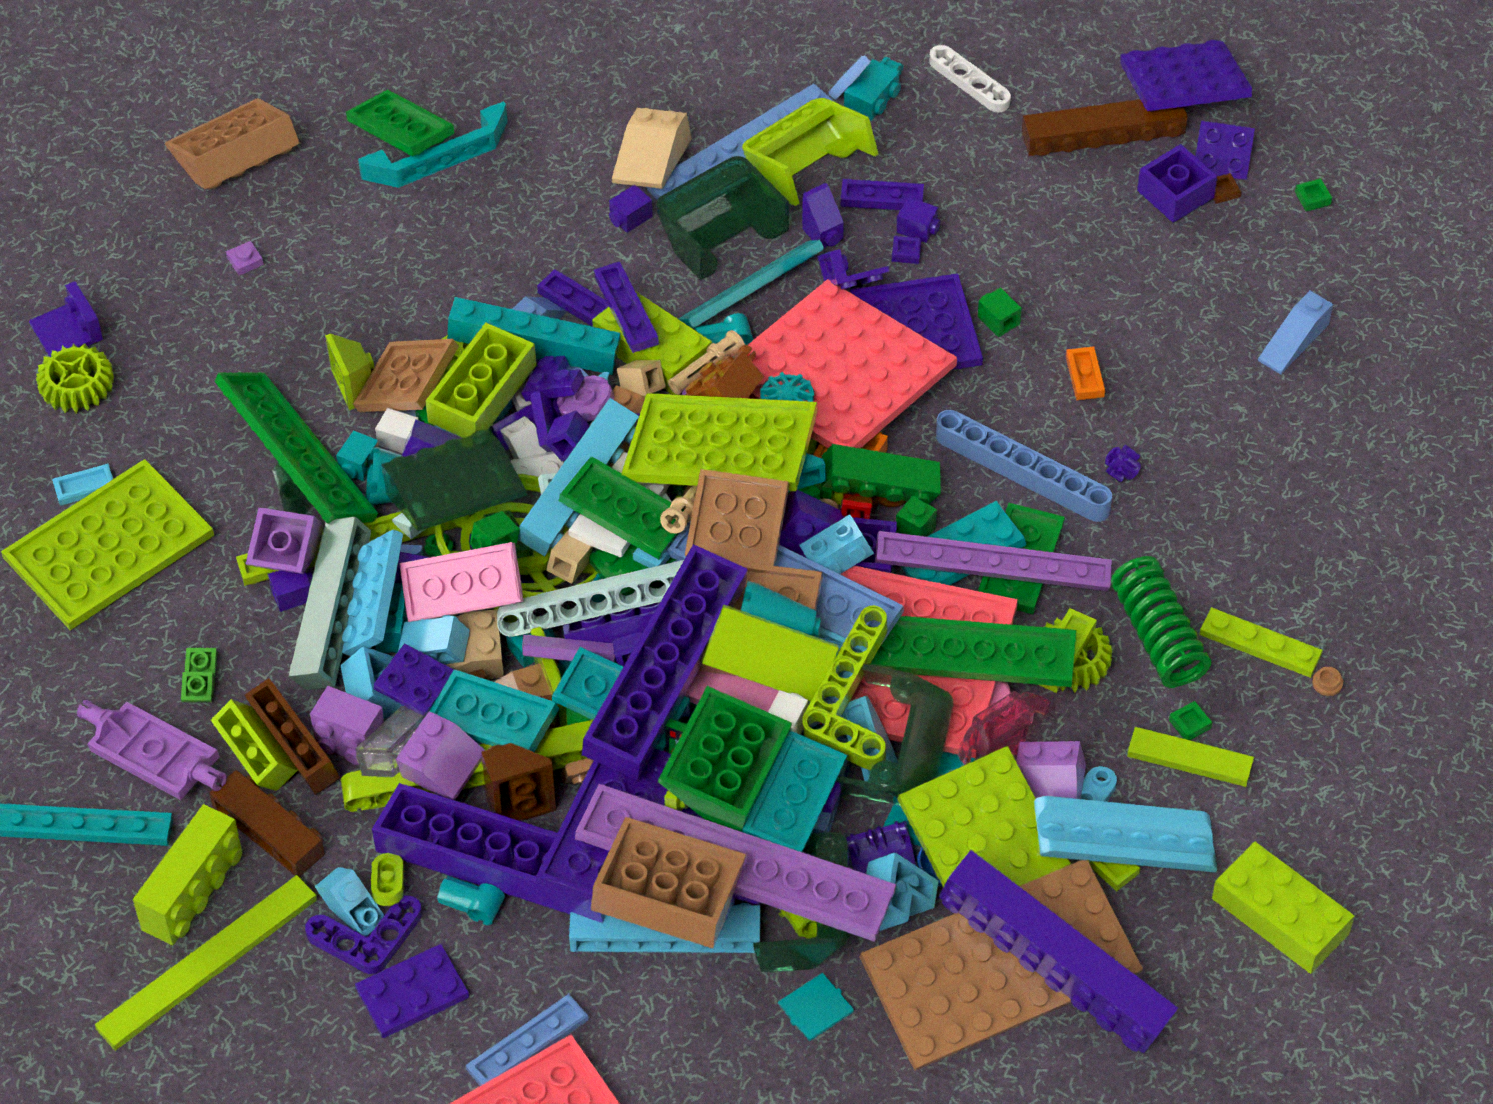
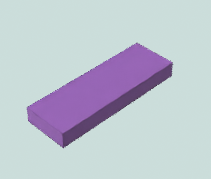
M523 634L522 652L524 656L572 661L579 647H582L612 662L615 659L613 643Z

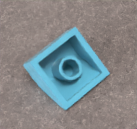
M363 646L340 665L346 693L381 706L384 719L416 713L374 690L375 681L394 657Z

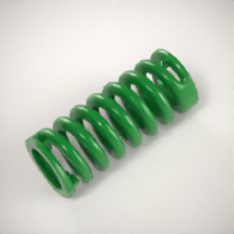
M1142 556L1132 559L1119 567L1112 575L1110 580L1111 586L1118 593V599L1124 606L1125 613L1130 618L1132 626L1137 630V636L1143 642L1145 651L1150 655V661L1156 667L1157 675L1162 684L1168 688H1176L1200 679L1209 670L1211 658L1207 652H1203L1204 645L1200 640H1197L1196 630L1190 627L1191 621L1189 617L1183 615L1184 608L1177 602V594L1170 590L1171 583L1167 578H1164V570L1160 562L1155 557ZM1135 568L1136 571L1127 576L1121 583V580L1124 577V575ZM1154 588H1159L1156 592H1153L1152 594L1144 597V593H1146L1147 591ZM1166 600L1161 605L1153 609L1147 610L1151 605L1159 601ZM1172 612L1168 617L1160 621L1154 622V620H1156L1158 617L1166 613ZM1178 625L1172 631L1160 635L1167 628ZM1185 637V638H1184L1182 641H1180L1179 643L1167 647V646H1168L1170 643H1172L1173 641H1175V640H1177V639H1179V638ZM1191 650L1188 654L1184 653V651ZM1196 660H1200V662L1193 668L1187 671L1183 670V667L1193 663ZM1181 668L1180 673H1172L1173 670Z

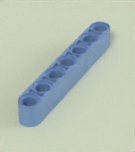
M945 410L938 414L936 439L941 445L1089 520L1101 522L1109 517L1112 492L1106 486L957 411Z

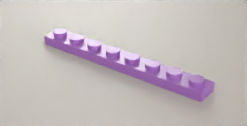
M879 531L877 534L875 563L1108 591L1111 584L1112 560L884 531Z

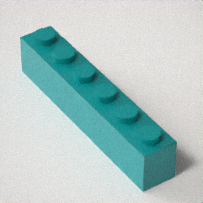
M454 298L448 317L447 339H454L455 341L469 344L483 325L488 323L534 343L536 359L546 356L556 357L565 355L569 363L568 366L601 373L609 372L610 375H613L619 352L621 334L619 332L463 298Z

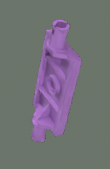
M85 700L82 702L83 705H79L77 716L96 726L95 736L87 743L90 751L179 800L198 781L209 786L214 791L221 789L216 783L224 786L226 774L211 767L220 757L217 749L128 702L119 710L102 709L89 700Z

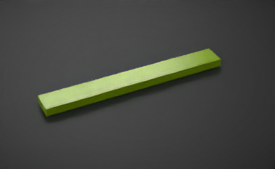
M296 875L95 1024L96 1030L116 1051L316 902V894Z

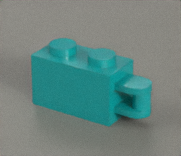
M885 57L881 62L872 59L862 73L844 91V106L869 117L870 121L877 114L881 115L890 98H895L901 89L899 76L902 73L903 64L895 62L889 57Z

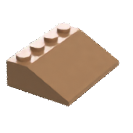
M259 98L165 142L166 147L196 184L204 189L216 188L222 184L221 181L230 177H239L245 173L246 169L252 166L264 165L269 161V158L277 154H286L292 150V147L300 144L289 114Z
M625 817L593 885L591 910L713 948L728 912L746 854Z

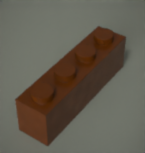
M270 678L244 695L315 795L341 778L330 759Z
M235 770L226 778L224 786L218 785L221 787L220 790H212L209 793L213 809L234 818L237 829L294 876L301 877L325 855L322 843L324 840L321 834L316 829H308L303 825L299 816L292 810L287 812L281 807L280 802L273 794H265L259 789V785L255 783L251 776L247 775L245 777Z

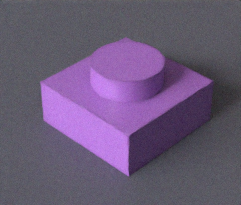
M251 241L226 251L227 259L238 275L264 265L262 257Z

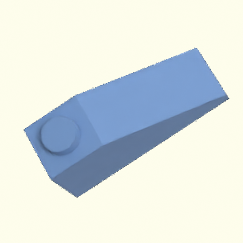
M1309 291L1293 307L1259 356L1258 361L1277 373L1282 374L1329 325L1333 304L1314 292Z

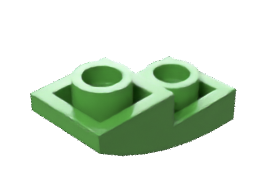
M186 648L181 702H212L218 655L216 648Z

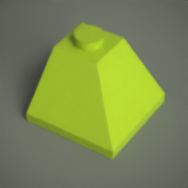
M333 334L325 335L333 376L348 409H355L353 403L371 374L370 369L374 368L371 354L369 352L365 353L359 342Z

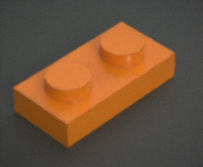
M1095 348L1067 349L1066 360L1076 400L1104 397L1105 388Z

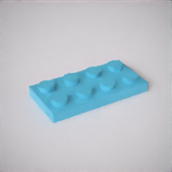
M393 529L363 545L358 553L359 567L353 580V598L348 606V623L342 635L344 642L343 654L352 656L363 646L371 648L384 639L403 533Z

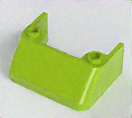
M817 98L809 101L742 144L746 160L768 192L794 206L800 203L792 176L829 153L839 158H845L857 149L872 156L878 155L869 117L827 98Z

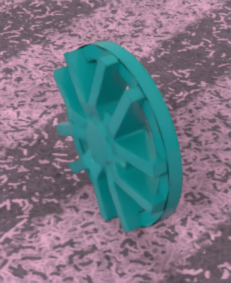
M780 372L779 376L768 377V381L765 382L760 390V399L808 400V402H813L814 390L811 382L805 380L803 375H784L783 372Z

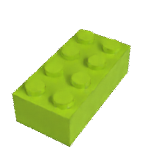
M638 292L636 294L658 335L659 345L632 353L610 307H607L592 319L593 327L621 333L617 358L626 364L635 360H660L666 386L663 389L672 395L676 394L670 389L668 380L675 377L707 353L708 346L712 344V341Z
M485 323L426 399L428 422L478 444L535 368V344Z
M205 804L201 806L133 898L142 931L172 946L179 937L183 938L187 934L193 917L196 913L200 914L203 912L209 895L214 889L218 890L222 886L225 873L231 865H237L241 859L242 848L234 818Z
M1254 842L1215 881L1212 899L1310 974L1350 934L1354 920L1352 913L1257 842Z

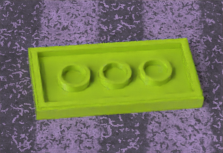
M723 605L701 662L702 664L790 694L797 693L804 699L812 701L830 666L834 662L839 646Z

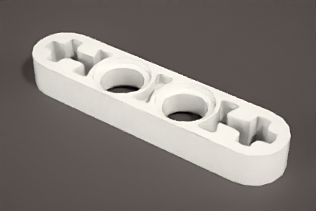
M938 45L930 50V65L993 112H1004L1009 108L1010 92L948 46ZM957 69H963L967 73L964 75H957L954 73V71ZM976 83H982L986 87L983 89H976L973 87V85Z

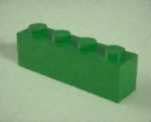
M832 444L822 455V459L825 462V482H822V487L830 488L835 492L843 493L848 491L859 493L863 497H884L893 502L908 501L914 496L927 504H931L941 494L940 462L837 444Z

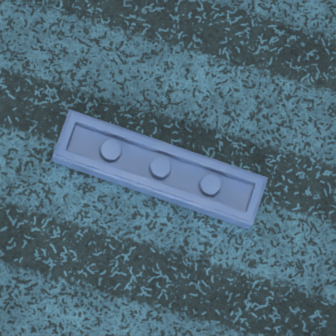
M568 994L468 1063L466 1070L481 1086L557 1043L587 1022L588 1015Z

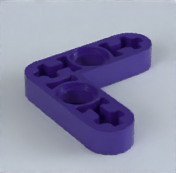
M403 896L398 903L390 907L368 938L325 915H315L307 921L305 925L308 941L314 946L364 973L376 974L386 967L422 917L421 904L413 896ZM409 907H412L413 914L407 912L402 918L401 909L403 908L407 910L409 909ZM322 926H325L327 934L319 932L315 935L314 928L320 929ZM388 929L396 930L399 933L397 938L392 941L382 939L381 935ZM344 939H350L355 943L347 951L337 948V945ZM374 954H377L378 961L371 960L367 963L365 955L372 957Z

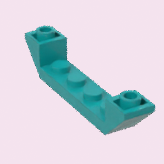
M505 102L489 106L480 111V129L426 149L419 155L410 156L391 163L382 149L358 159L362 180L399 188L496 149L508 122Z

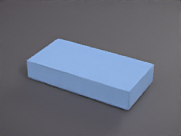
M865 55L861 56L831 88L828 95L836 100L871 61Z

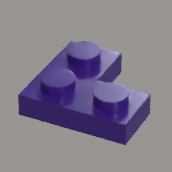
M565 355L556 357L546 356L538 361L521 393L526 402L531 401V394L538 391L548 398L572 396L577 393L584 380V376L580 369L567 370L569 363Z

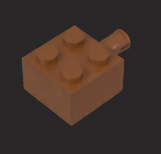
M742 345L735 355L732 356L729 353L715 364L709 362L699 371L701 376L686 387L685 391L687 393L685 395L748 398L764 378L763 374L752 362L756 358L755 351L747 356L752 348L748 345Z

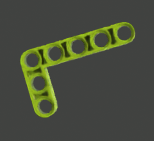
M875 605L868 606L861 611L802 719L805 737L846 754V760L868 770H877L885 764V741L878 734L841 716L887 634L886 613L884 609ZM873 620L881 623L873 628L866 625L869 621ZM860 645L867 648L862 653H857L852 650L854 647ZM842 671H850L851 673H853L852 676L849 678H841L838 676V674ZM829 696L839 699L834 704L824 702V699ZM814 722L824 724L823 728L814 730L809 726ZM841 735H849L850 737H852V739L847 743H842L837 740V738ZM869 748H876L880 751L875 756H869L864 753Z

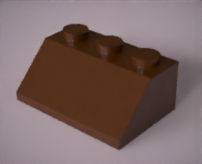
M513 743L494 745L488 750L481 752L486 799L491 812L518 821H525L556 811L553 768L549 758Z

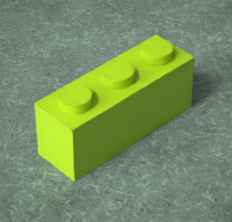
M231 699L211 719V722L257 785L277 791L298 771L251 706Z

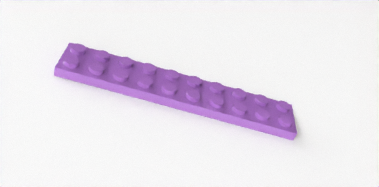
M602 784L598 785L575 832V839L610 851L624 818L628 817L744 853L746 858L734 894L874 942L896 889V884Z

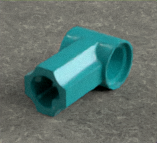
M741 313L731 314L721 323L695 327V331L715 344L725 338L726 333L730 330L739 334L745 345L754 340L747 316Z
M450 876L442 881L437 896L438 903L466 912L473 921H484V925L492 924L505 899L504 893L496 886L487 883L476 886Z

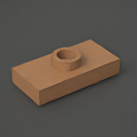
M586 758L566 764L560 774L563 784L573 782V785L583 783L593 760Z

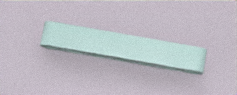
M684 560L523 598L524 602L500 606L497 611V627L503 635L512 637L530 633V629L537 627L543 629L661 602ZM654 580L664 582V585L659 589L649 586ZM625 587H631L635 590L629 596L620 593ZM595 594H602L606 599L596 603L591 600V597ZM566 601H573L577 604L573 609H564L561 606ZM536 608H544L548 611L543 616H536L532 613ZM507 615H515L518 620L514 623H507L503 618Z

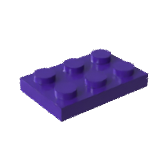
M441 944L355 983L356 991L382 1038L390 1036L469 998L466 987Z

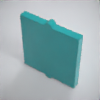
M823 973L778 1001V1005L791 1019V1025H796L809 1042L854 1012L851 1005L841 995V989H836Z

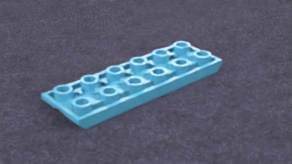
M1042 796L1034 801L1040 856L1215 873L1218 870L1213 847L1210 815L1207 812L1053 796Z

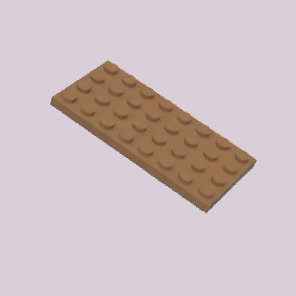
M1080 860L1019 886L1133 974L1137 975L1143 971L1087 860ZM960 913L938 920L865 951L860 955L867 974L915 1071L1071 1003L1070 998L1063 992H1056L1048 987L1044 981L1045 979L1037 972H1030L1022 967L1019 959L1012 953L1000 950L994 944V939L986 933L975 931L968 924V920Z

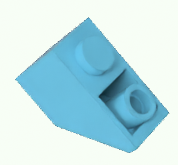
M338 867L314 886L330 910L352 930L365 937L375 929L384 917V914L352 869Z

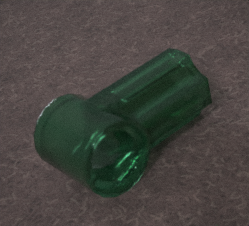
M277 463L272 468L283 511L306 515L309 510L307 497L294 484L283 467Z

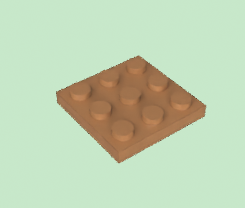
M454 339L389 342L354 401L353 406L358 412L386 411L387 408L396 411L422 410L426 405V399L439 383L441 376L452 361V357L459 346Z
M700 469L685 557L694 544L729 561L775 566L789 482Z

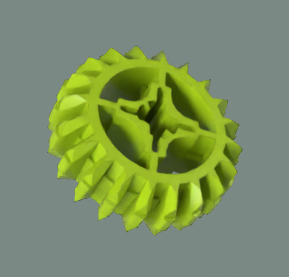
M73 343L71 348L66 349L62 345L61 351L52 350L51 357H44L43 364L38 365L36 381L39 394H41L46 404H51L55 410L61 407L66 413L70 408H73L77 414L79 407H84L88 411L89 404L92 403L99 406V399L107 400V392L112 391L114 374L111 362H109L104 352H99L95 346L89 349L85 343L81 347H77ZM92 370L96 372L94 377L90 376ZM56 378L60 379V383L58 385L54 383Z
M1056 618L1054 625L1047 622L1044 627L1058 628L1062 621ZM1102 627L1094 629L1074 663L1072 690L1074 693L1078 689V685H1081L1086 691L1090 683L1097 686L1100 678H1105L1109 667H1111L1112 648L1109 645L1108 636L1103 635ZM1090 649L1095 655L1092 661L1087 658V651ZM1060 687L1062 692L1066 689V687Z

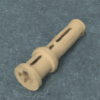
M730 330L726 333V337L717 344L712 343L709 345L707 353L675 377L668 380L670 389L676 395H680L691 382L701 376L699 371L709 362L715 364L729 353L732 356L735 355L739 348L745 345L739 334ZM701 367V369H699V370H698L697 372H695L693 375H691L690 377H688L690 374H692L694 371H696L698 368Z
M692 486L683 497L673 500L670 508H667L662 513L661 524L666 531L674 534L680 533L685 529L687 522L691 521L697 486Z

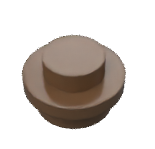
M1323 667L1314 674L1312 684L1318 693L1324 696H1333L1341 691L1343 679L1335 668Z

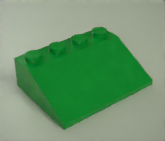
M707 686L662 771L658 783L703 819L742 832L790 732L792 723Z

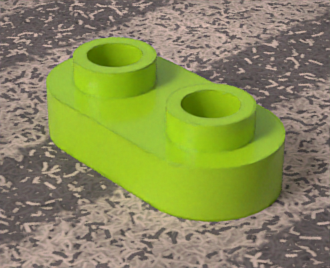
M384 853L377 856L372 862L371 892L373 900L379 905L391 906L403 898L404 866L402 858L398 855Z

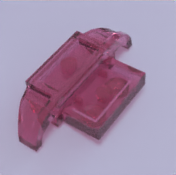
M1013 691L973 717L972 725L960 743L958 755L964 765L970 763L972 749L977 751L975 760L1008 746L1012 755H1017L1019 743L1026 742L1027 729L1033 722L1034 713H1041L1045 716L1049 713L1051 702L1034 693L1025 692L1019 694Z

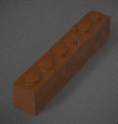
M1137 99L1023 115L1021 133L1028 156H1044L1055 152H1072L1076 149L1099 148L1111 144L1122 145L1132 141H1150L1154 138L1168 136L1177 137L1185 134L1188 116L1184 106L1147 111L1141 100Z

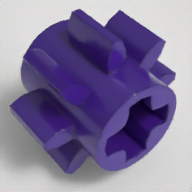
M1124 445L1122 449L1119 447L1113 448L1105 459V464L1108 466L1106 473L1119 482H1122L1124 478L1127 480L1133 479L1141 468V463L1137 461L1140 455L1127 445Z

